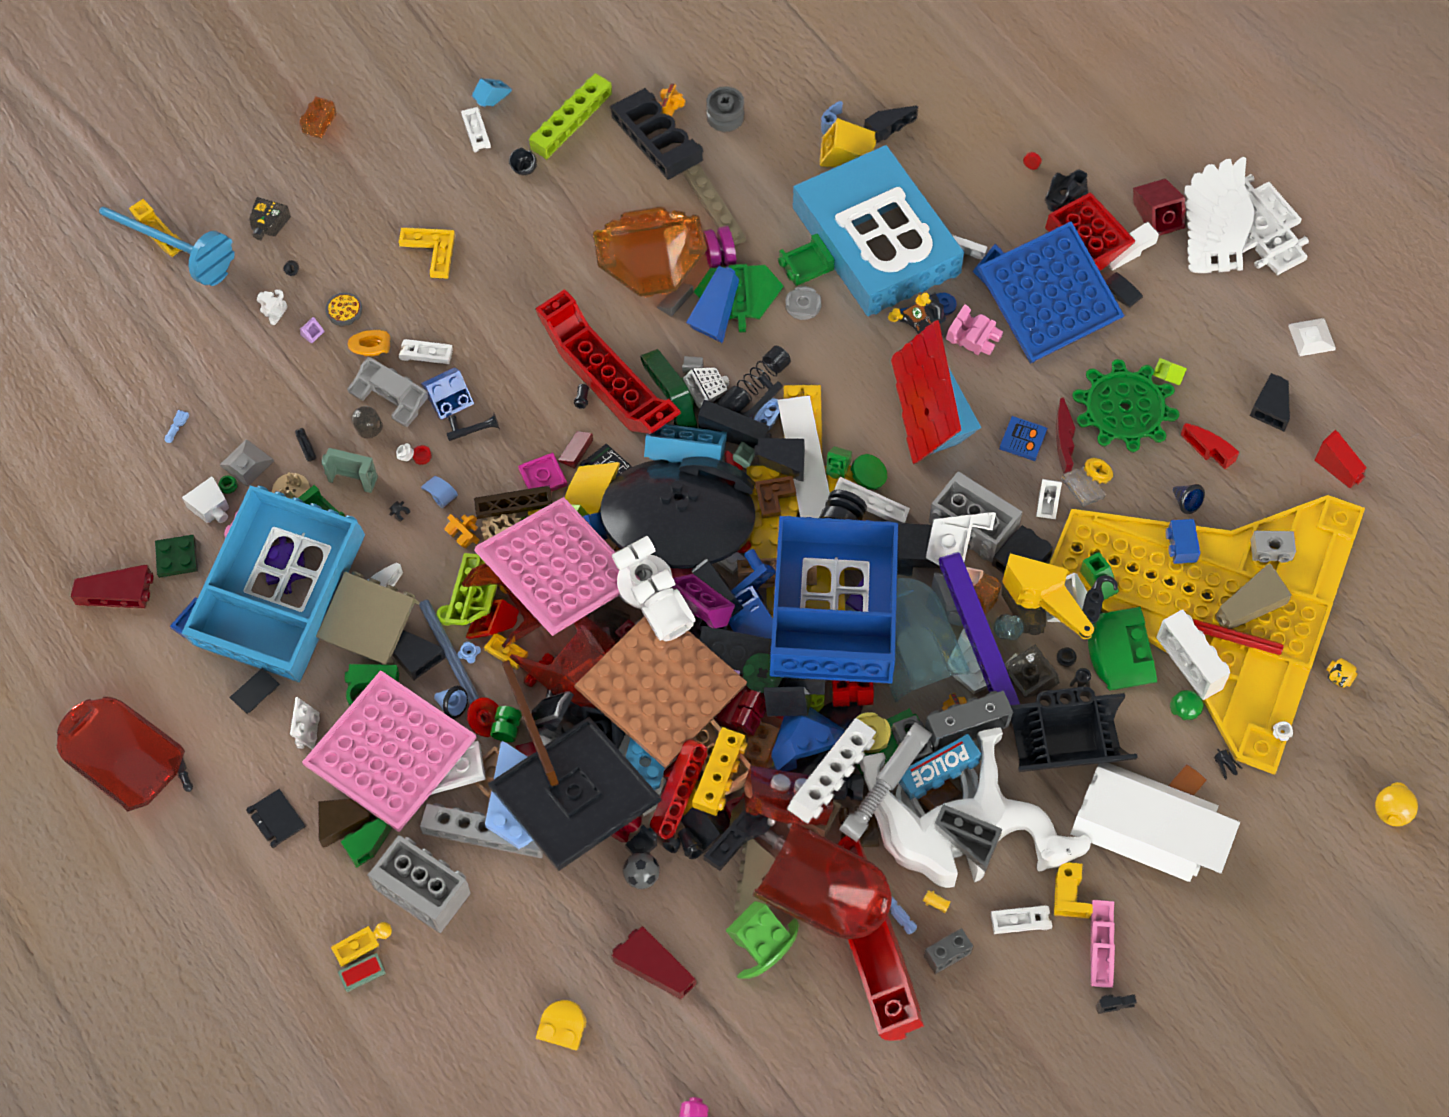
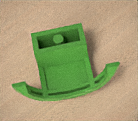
M754 901L725 930L738 946L745 948L758 963L755 967L744 969L737 978L750 979L756 977L778 962L791 948L797 938L798 920L794 918L787 925L789 927L788 932L766 904Z

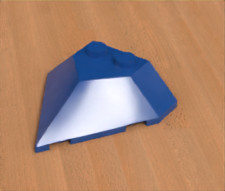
M811 707L809 708L808 716H784L771 754L777 774L797 768L796 759L831 750L846 730Z

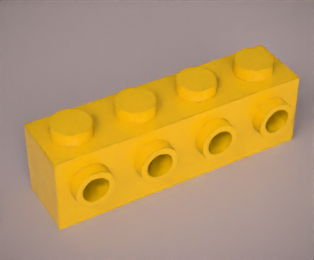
M723 727L721 728L692 801L693 808L717 816L719 810H723L726 799H724L726 791L730 792L733 780H731L732 775L737 773L740 767L739 757L741 754L744 755L748 743H746L745 735Z

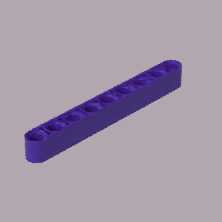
M955 552L940 557L939 565L989 693L1004 691L1010 705L1020 704L961 554Z

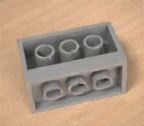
M958 471L933 501L929 523L933 525V520L938 518L995 512L993 530L972 527L967 547L968 550L978 553L982 559L993 562L994 555L1019 529L1023 512Z
M399 835L370 871L368 877L376 891L438 933H441L471 894L466 876L458 870L454 872L449 869L450 866L445 861L434 859L432 853L427 849L423 848L421 850L416 847V843L408 837L404 839Z

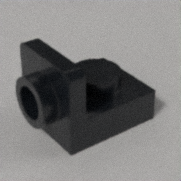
M642 825L640 832L625 844V848L631 854L637 852L650 853L657 847V835L650 827L647 829Z

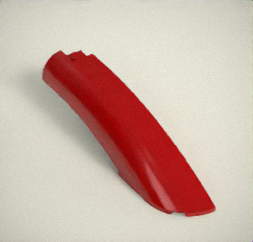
M846 835L836 844L835 851L828 858L826 865L827 881L837 914L857 964L878 1034L884 1040H902L907 1038L906 1033L924 1026L920 1014L921 1010L894 929L860 840L856 842Z

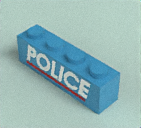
M969 734L909 766L899 784L910 800L915 797L919 799L931 788L937 789L942 786L947 779L957 778L962 774L963 770L976 767L980 763L981 752Z

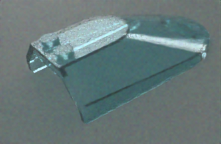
M897 578L895 665L892 684L888 683L895 703L915 689L952 675L970 674L969 667L937 594L925 583L911 578Z

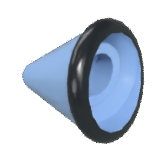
M453 686L434 695L435 700L444 713L452 719L460 717L468 704L467 692L462 686Z

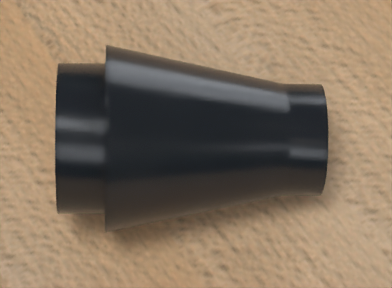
M689 828L681 829L678 835L685 856L689 857V859L700 857L704 852L703 844L692 834Z

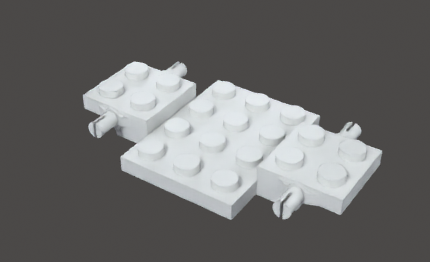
M1250 174L1245 177V185L1253 204L1254 221L1242 253L1256 246L1255 250L1262 259L1254 262L1255 267L1259 269L1264 265H1268L1276 275H1279L1306 261L1307 255L1301 246L1309 241L1306 236L1298 240L1290 230V228L1300 224L1301 218L1272 184L1267 182L1254 189L1250 182L1254 181V176Z

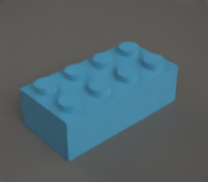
M665 424L652 434H646L644 457H649L651 460H668L671 463L682 462L683 458L707 457L722 461L725 454L727 432Z

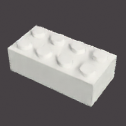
M1182 609L1164 619L1156 638L1202 700L1221 691L1231 673L1230 669L1218 657L1216 649L1206 641L1204 633L1194 625L1192 617Z

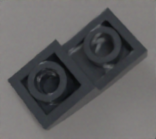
M1118 272L1105 280L1110 291L1117 296V300L1129 308L1143 298L1140 291Z

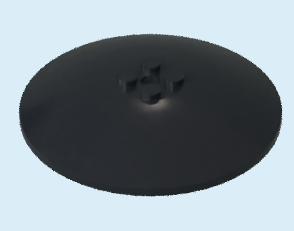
M660 459L638 464L621 473L607 487L601 502V521L609 538L620 549H623L648 536L655 548V552L650 555L661 558L670 568H695L705 559H708L711 564L720 562L740 550L748 541L754 529L755 506L749 493L734 489V481L699 470L697 476L680 471L681 462L671 463L668 460Z

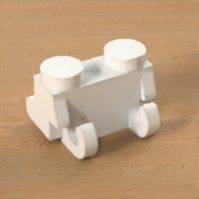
M275 290V294L279 295L278 297H273L274 293L266 291L264 293L260 292L257 296V302L261 303L260 311L266 317H269L270 324L272 325L277 324L287 309V303L283 300L284 294L281 290Z

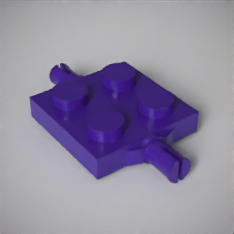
M286 536L279 537V544L270 547L264 560L265 564L284 570L293 553L294 542L287 543ZM303 550L297 561V565L305 568V558ZM266 573L268 585L279 583L280 578ZM293 573L287 583L284 594L292 593V582L307 577Z

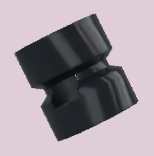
M852 774L848 778L844 776L842 779L844 783L838 791L834 790L833 799L845 800L846 797H849L850 800L862 801L864 774Z

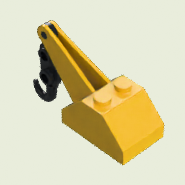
M1010 554L1002 582L1016 604L1028 609L1042 607L1081 638H1091L1094 632L1092 624L1098 621L1104 600L1101 588L1102 583H1112L1116 591L1118 589L1117 581L1107 575L1098 577L1093 587L1087 592L1083 608L1081 609L1064 585L1068 569Z

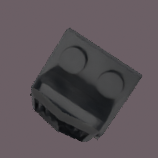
M567 691L545 698L531 711L539 734L549 739L552 736L557 738L582 721V706L571 701L574 693Z

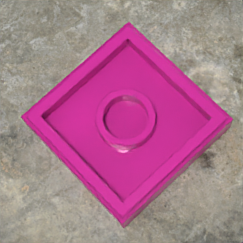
M554 453L518 466L528 489L550 485L552 492L568 486Z

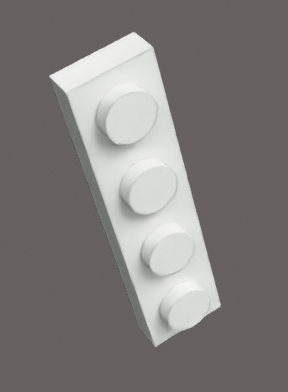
M842 477L838 479L834 490H846L856 494L865 501L867 511L890 522L905 523L910 508Z

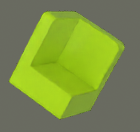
M1159 358L1153 376L1180 385L1187 368Z

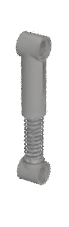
M916 722L913 724L904 740L876 777V784H874L870 793L867 794L866 799H863L857 811L850 813L839 829L856 842L860 839L868 827L869 817H872L871 814H874L873 811H876L875 808H878L877 805H880L879 802H882L881 799H884L883 796H886L888 790H894L906 770L932 736L931 732Z

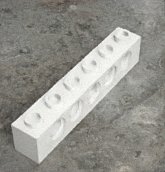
M855 718L793 797L787 809L806 823H809L813 817L817 819L823 810L821 807L823 803L828 805L834 796L832 794L833 790L838 791L844 783L843 777L846 776L848 778L855 768L853 764L861 762L865 756L863 751L871 749L875 743L873 737L876 731Z

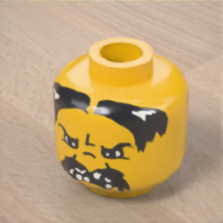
M1343 658L1338 659L1336 662L1332 660L1326 669L1329 672L1328 680L1341 688L1350 687L1358 675L1356 673V666Z

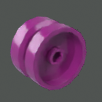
M719 227L717 236L712 229L704 230L702 232V239L709 268H718V266H721L722 261L727 267L729 265H736L735 245L729 227Z

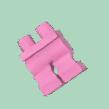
M964 304L957 318H955L948 329L946 340L952 344H959L960 347L963 345L967 350L974 351V354L978 356L981 352L991 355L995 344L988 340L992 339L999 342L1003 331L995 327L996 321L990 320L982 314L974 318L971 317V309Z

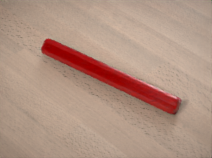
M1193 619L1197 629L1206 635L1281 655L1283 651V644Z

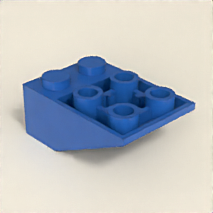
M751 584L735 595L743 609L731 617L728 623L734 632L772 639L773 616L762 596Z

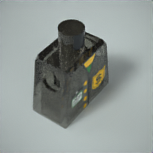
M257 197L249 217L251 228L254 231L252 236L257 240H262L265 234L273 237L276 236L291 217L288 206Z

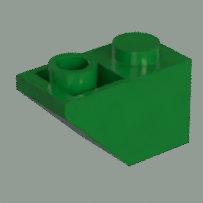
M834 446L827 454L826 474L835 479L840 477L845 479L851 463L852 451Z
M1100 552L1083 560L1080 572L1091 587H1093L1094 582L1100 576L1107 575L1114 578L1110 565ZM1102 583L1101 588L1104 600L1119 592L1118 589L1114 590L1112 583Z

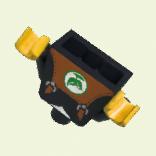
M928 293L919 294L915 301L916 304L902 311V314H900L901 311L898 308H894L888 315L889 321L897 322L900 319L901 322L913 327L918 334L934 321L939 320V324L946 321L943 305L939 302L936 293L930 296Z

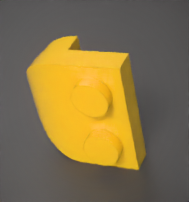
M571 1000L557 1001L548 1006L543 1012L536 1039L578 1050L583 1030L586 1028V1016H584L582 1009L577 1003Z

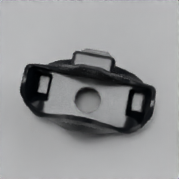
M1080 169L1075 170L1068 176H1064L1059 172L1056 173L1051 180L1049 191L1044 199L1048 209L1054 212L1088 194L1087 173ZM1067 190L1065 195L1060 194V192Z

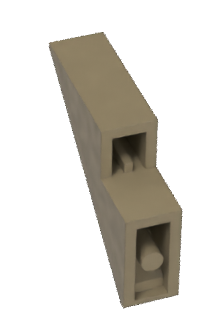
M754 839L743 844L742 853L746 854L745 861H741L740 873H743L742 881L738 880L737 893L741 894L740 901L736 900L734 910V913H738V917L754 901L764 903L768 908L776 901V892L765 882L778 870L779 862Z

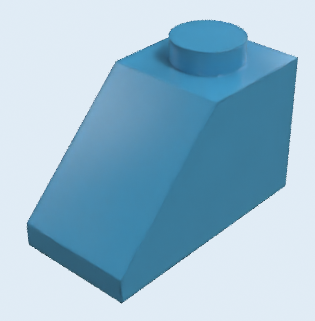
M480 78L472 97L477 100L476 102L480 106H494L512 91V88L501 80Z

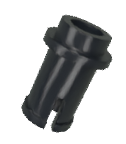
M580 384L577 388L574 404L576 408L584 409L588 405L589 386Z

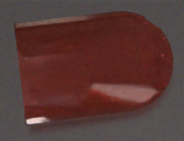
M103 697V699L96 700L88 699L77 704L64 716L56 733L58 735L56 747L64 762L127 812L147 806L177 775L185 752L178 742L127 704L112 697Z
M796 822L792 823L784 845L763 882L753 891L754 897L833 937L841 939L862 938L876 931L886 920L892 902V894L887 878L875 864Z

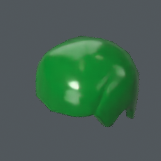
M1191 690L1178 692L1172 697L1170 702L1172 714L1178 715L1182 720H1194L1202 713L1204 707L1202 698Z

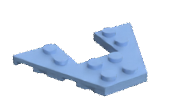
M502 741L494 779L527 758V756ZM491 791L485 821L486 828L518 849L528 845L533 840Z

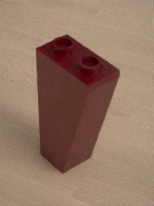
M140 565L74 579L71 598L75 605L145 608L146 602L150 600L149 587L153 583L154 575L148 565Z
M643 926L640 929H634L629 934L628 940L623 944H618L612 951V960L616 965L679 999H682L696 986V978Z

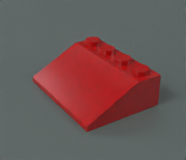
M1091 192L1050 213L1045 229L1050 232L1072 222L1099 271L1108 266L1136 241Z

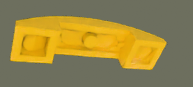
M144 199L129 208V211L138 222L181 240L156 216L154 210ZM152 238L171 257L182 251Z

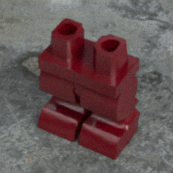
M746 690L745 692L740 691L718 713L714 720L720 728L723 727L737 732L740 726L744 732L754 736L761 722L760 718H763L766 712L765 697L760 692L754 690L750 692Z

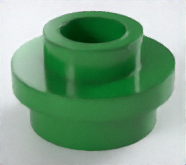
M226 475L220 479L218 487L222 493L231 494L237 489L238 483L234 477Z

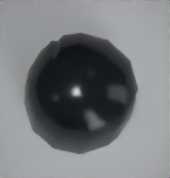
M518 148L511 153L508 163L515 173L527 176L536 169L537 158L532 151Z

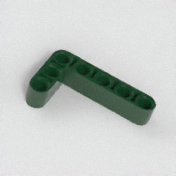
M659 349L640 355L644 369L666 398L670 399L681 411V414L673 419L674 425L698 428L688 388Z

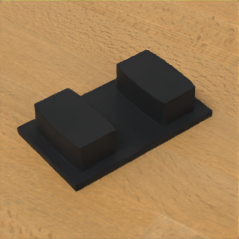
M261 668L229 698L248 714L264 698L277 689L280 684Z

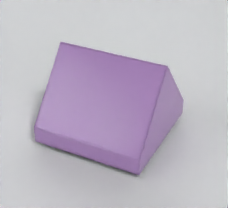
M314 317L300 328L301 336L310 343H313L325 332Z

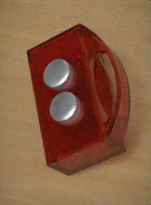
M750 765L744 782L745 809L751 815L760 814L768 817V825L773 826L776 821L788 823L789 829H793L796 825H827L834 807L832 798L828 805L823 803L821 806L823 810L817 819L813 817L809 823H806L787 808L810 775Z

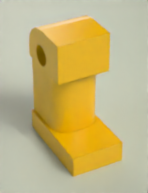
M1068 862L1060 865L1055 877L1054 915L1090 919L1093 912V904L1077 902V888L1082 880V864Z

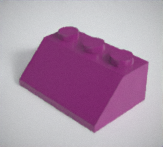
M694 574L673 578L675 585L670 588L679 590L695 616L703 619L712 628L728 625L735 607L732 602Z

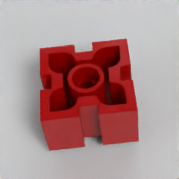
M831 680L833 706H849V702L857 701V705H874L873 682Z

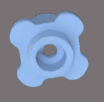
M465 642L457 655L459 659L463 658L468 663H474L477 654H480L481 649L473 643Z

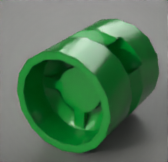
M499 706L494 718L496 722L492 725L490 735L501 742H515L518 734L517 727L522 719L521 711L510 706Z

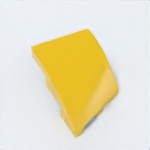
M620 463L580 466L564 498L571 505H581L588 514L601 512L603 495L610 483L616 478Z

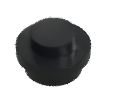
M1065 647L1058 651L1056 658L1060 665L1070 667L1075 664L1077 655L1073 649Z

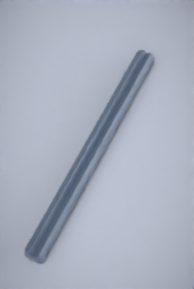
M429 600L421 601L419 606L440 647L443 648L457 680L466 690L468 701L471 704L480 697Z

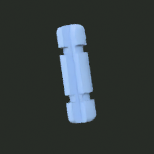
M894 897L888 898L884 902L885 907L888 911L891 910V914L901 926H904L903 929L907 934H912L917 929V925L913 920L910 921L909 915L900 905H897L898 902Z

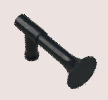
M765 373L760 374L758 379L766 386L768 391L751 409L746 412L739 411V414L753 419L754 415L783 388L779 381L773 385L765 376Z
M494 412L490 419L461 429L458 427L456 416L452 415L448 418L452 432L447 433V437L451 441L486 428L495 427L500 430Z

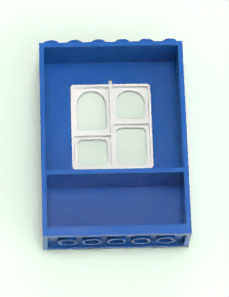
M792 516L779 517L770 677L892 684L896 638L897 522ZM821 565L830 570V593H813L806 590L807 573L811 567ZM847 567L858 568L864 575V585L862 587L841 586L839 584L840 572ZM839 595H862L863 612L838 610ZM807 600L830 602V610L805 608V603Z

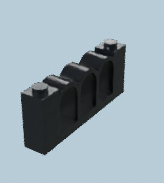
M646 88L610 106L612 119L667 180L703 161L702 153L704 151L702 146L693 139L689 140L686 131L676 128L674 118L663 114L662 106L656 101L654 94L650 93ZM654 115L638 125L634 123V121L643 116ZM659 129H668L650 140L647 138V135ZM673 143L681 144L664 154L659 151Z

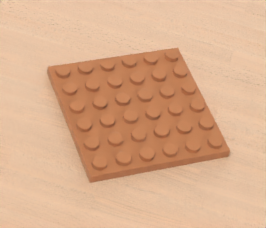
M644 616L575 684V688L666 768L682 750L683 743L689 739L693 740L746 686L747 681L690 631L670 641H659Z

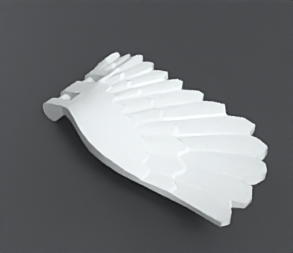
M1244 157L1237 160L1234 165H1232L1231 159L1224 160L1220 163L1219 170L1215 165L1208 164L1202 174L1196 173L1193 175L1192 185L1185 186L1184 194L1188 199L1185 201V207L1188 210L1186 215L1190 221L1187 224L1190 229L1188 231L1190 239L1188 240L1189 247L1187 248V253L1189 254L1188 261L1191 264L1188 268L1191 272L1211 273L1217 270L1218 272H1227L1230 269L1243 270L1242 251L1254 221V208L1245 185L1246 158ZM1229 255H1236V262H1230ZM1211 256H1218V263L1211 264Z

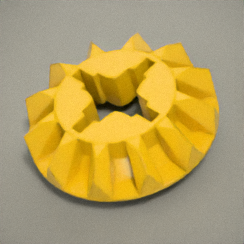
M1090 458L1084 464V471L1087 472L1086 476L1091 477L1092 481L1096 480L1099 484L1102 482L1106 484L1113 477L1111 467L1101 459Z

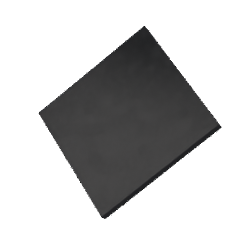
M590 717L544 746L559 784L550 785L537 751L488 783L491 791L558 872L661 802V797Z

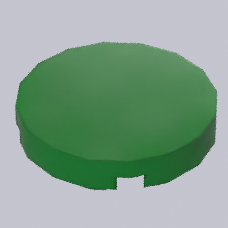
M860 455L851 465L853 480L868 490H878L885 484L888 478L885 465L873 455Z

